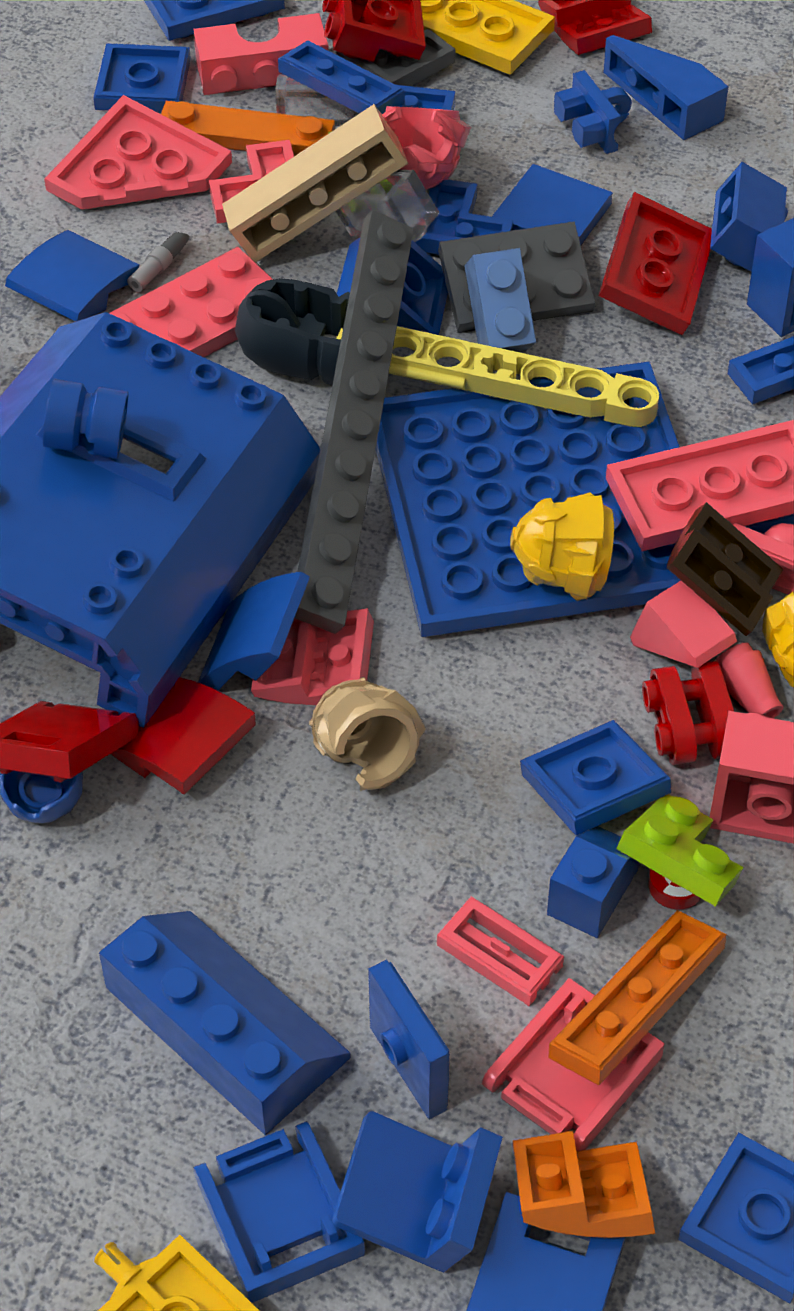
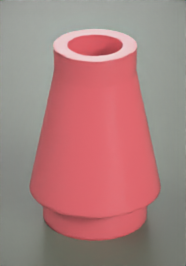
M740 643L727 649L716 658L721 667L728 693L748 713H758L774 719L782 712L784 707L777 697L763 656L759 650H753L749 643Z

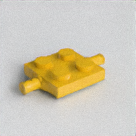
M181 1235L175 1238L157 1256L143 1261L139 1265H135L114 1242L107 1243L105 1245L106 1253L100 1249L94 1259V1262L118 1283L110 1300L98 1311H260Z

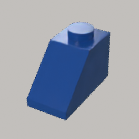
M597 826L575 837L550 878L548 916L598 939L642 864L616 849L621 836Z

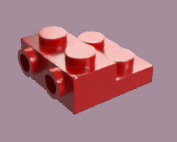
M323 0V12L330 13L326 21L324 36L333 40V51L340 52L349 58H361L374 62L379 49H383L395 56H407L420 60L426 47L421 0Z

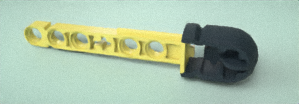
M282 278L267 280L255 286L242 300L236 320L235 333L244 355L265 370L307 380H313L320 375L324 383L333 385L350 292L338 296L332 288ZM397 326L393 349L407 347L412 349L414 353L406 357L392 354L389 374L589 418L604 416V421L630 427L646 426L653 422L657 416L659 391L650 381L618 373L613 378L599 369ZM324 334L337 336V338L335 339L324 337ZM443 357H453L458 359L460 363L456 366L444 367L436 361ZM516 374H520V380L516 379ZM536 377H546L551 379L554 384L548 387H537L529 381ZM592 387L599 390L601 394L597 397L588 398L579 395L576 391L580 388ZM638 397L646 400L649 405L642 408H633L624 403V401L628 398Z

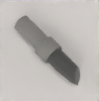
M175 232L160 246L155 247L146 256V261L128 278L127 282L131 289L141 292L158 274H162L173 263V259L186 245L190 236L185 233Z

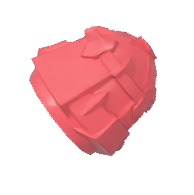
M386 106V111L382 116L398 137L408 161L407 165L390 176L398 184L413 193H425L426 190L436 187L444 180H448L457 168L461 148H464L471 127L460 119L459 111Z

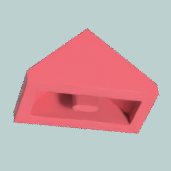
M682 581L674 584L646 603L630 636L633 646L697 668L737 642L735 632L717 611Z

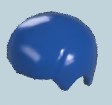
M12 771L8 774L0 773V796L13 815L24 821L51 823L70 813L82 796L83 771L63 782L54 781L53 776L20 771Z

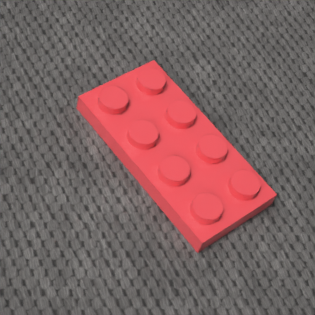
M236 247L110 312V314L133 323L197 355L206 357L238 340L235 327L242 300L255 286L273 279L239 247Z
M794 420L608 464L606 480L641 551L676 543L695 510L706 502L732 525L737 523L747 526L794 514Z

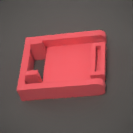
M568 978L488 1069L483 1078L482 1085L491 1092H495L505 1080L509 1081L510 1083L502 1091L501 1099L549 1134L568 1132L574 1128L576 1130L574 1133L576 1151L579 1152L586 1150L661 1060L665 1043L648 1032L600 1085L549 1059V1043L595 996Z

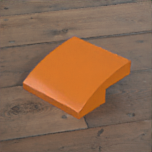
M573 1131L513 1140L521 1212L524 1223L549 1231L584 1237L613 1238L655 1234L652 1210L637 1141L578 1152L576 1151Z

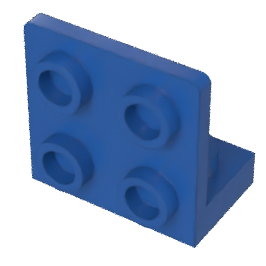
M374 1111L369 1112L362 1120L332 1223L338 1228L444 1273L473 1250L503 1137L480 1127L462 1144L455 1143L451 1146Z

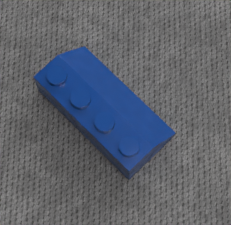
M191 911L142 916L99 952L106 988L264 1135L269 1133L351 1058L350 1052Z

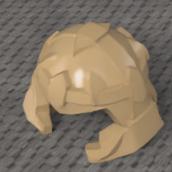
M364 677L358 680L345 681L328 689L313 710L312 719L309 721L314 737L313 743L323 756L326 755L340 763L353 762L364 767L361 774H358L355 779L360 784V791L386 788L404 775L416 763L415 754L419 746V738L426 730L415 707L396 690L387 689L386 687L368 682Z

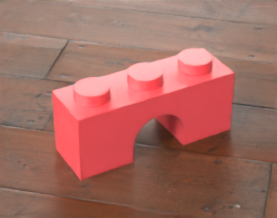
M319 13L278 18L277 36L265 42H251L243 39L237 32L236 24L193 29L196 64L204 95L299 83L279 72L278 58L307 40L328 50V42L324 36V28Z

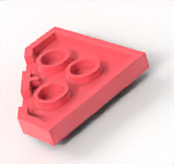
M123 95L44 180L46 191L84 210L207 191L210 188L209 180L218 179L230 166L232 154L231 150Z

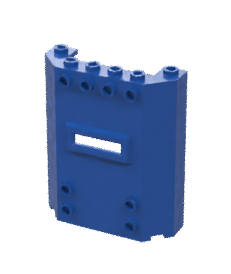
M104 312L60 326L0 396V624L100 672L97 705L107 710L117 711L118 714L123 712L135 713L139 726L144 728L314 484L320 447L283 394L150 333L133 323ZM53 379L83 383L88 393H94L98 387L129 391L123 439L173 462V465L165 474L121 452L118 459L89 455L85 445H78L73 452L43 447L46 408Z

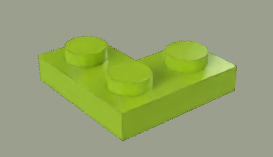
M670 794L659 798L624 830L616 848L715 907L735 886L744 868L730 860L728 855L720 848L700 843L706 837L713 819L701 813L693 802L682 797H673Z

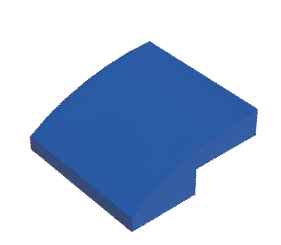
M66 230L47 240L27 255L6 277L5 286L76 322L105 311L109 293L127 286L128 278L139 268V264L70 230Z
M294 572L272 577L248 588L237 596L227 609L198 683L218 691L237 671L256 681L279 658L310 576L303 572Z

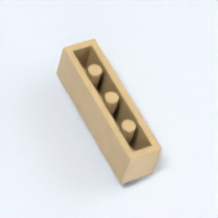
M375 104L222 204L229 231L255 263L408 164L398 137Z

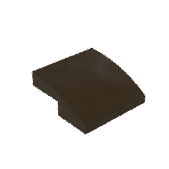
M707 502L695 510L671 552L666 567L745 636L752 633L773 599L769 592L783 571L776 562Z

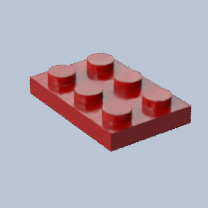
M634 192L626 204L598 296L683 335L691 323L711 250L712 228Z

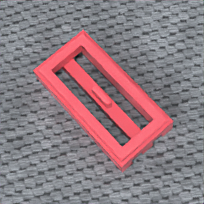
M472 896L437 934V946L529 1007L535 1001L539 989H545L550 983V976L553 973L557 974L564 963V956ZM471 918L540 963L541 966L536 968L510 951L509 946L495 937L487 936L467 921Z

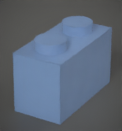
M520 248L473 255L464 267L478 344L515 352L527 351L536 343Z

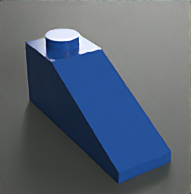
M615 35L606 38L603 73L681 139L686 140L724 121L729 86L702 64Z

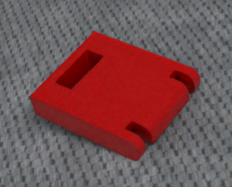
M40 701L0 723V773L8 774L12 771L47 775L53 776L56 782L71 779L134 740L139 730L136 714L129 712L118 714L114 710L61 703L54 706L52 702Z

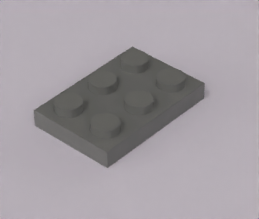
M575 221L440 242L438 252L457 333L475 330L464 265L476 254L520 248L533 321L593 312L595 300Z

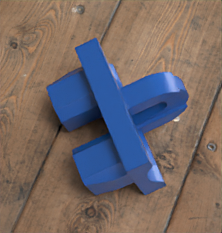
M585 70L573 73L572 88L555 93V115L561 122L573 119L572 133L574 140L580 148L598 143L606 154L618 151L619 144L614 139V133L617 126L629 115L628 112L632 106L631 98L621 87H612L601 91Z

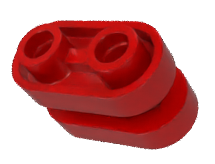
M707 661L698 668L692 666L691 680L684 681L680 680L675 666L652 669L650 680L643 681L642 695L646 711L648 713L655 712L658 722L654 727L658 754L660 756L667 755L671 765L693 763L697 758V745L708 744L712 757L720 759L728 712L734 711L718 661ZM695 701L701 723L693 724L687 702Z

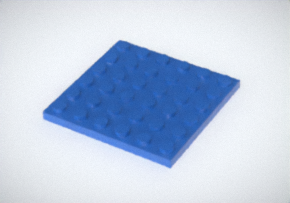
M650 361L597 368L613 378L618 373L650 381L657 387L659 391L657 416L653 422L642 427H630L604 421V416L589 418L457 388L384 398L376 453L421 637L643 605L681 581L666 568L676 543L641 551L606 480L608 464L680 447ZM536 377L529 381L537 387H548L554 384L551 379L546 377ZM584 387L576 391L579 395L588 398L597 397L601 394L599 390L592 387ZM638 397L628 398L624 401V403L633 408H642L649 405L646 400ZM590 492L594 496L602 495L603 505L611 508L613 511L614 542L611 564L602 590L596 591L588 599L577 601L571 597L570 593L565 592L564 587H554L545 584L537 586L530 582L524 575L522 564L510 548V537L513 527H516L520 519L532 510L539 501L552 498L554 503L564 502L568 497Z

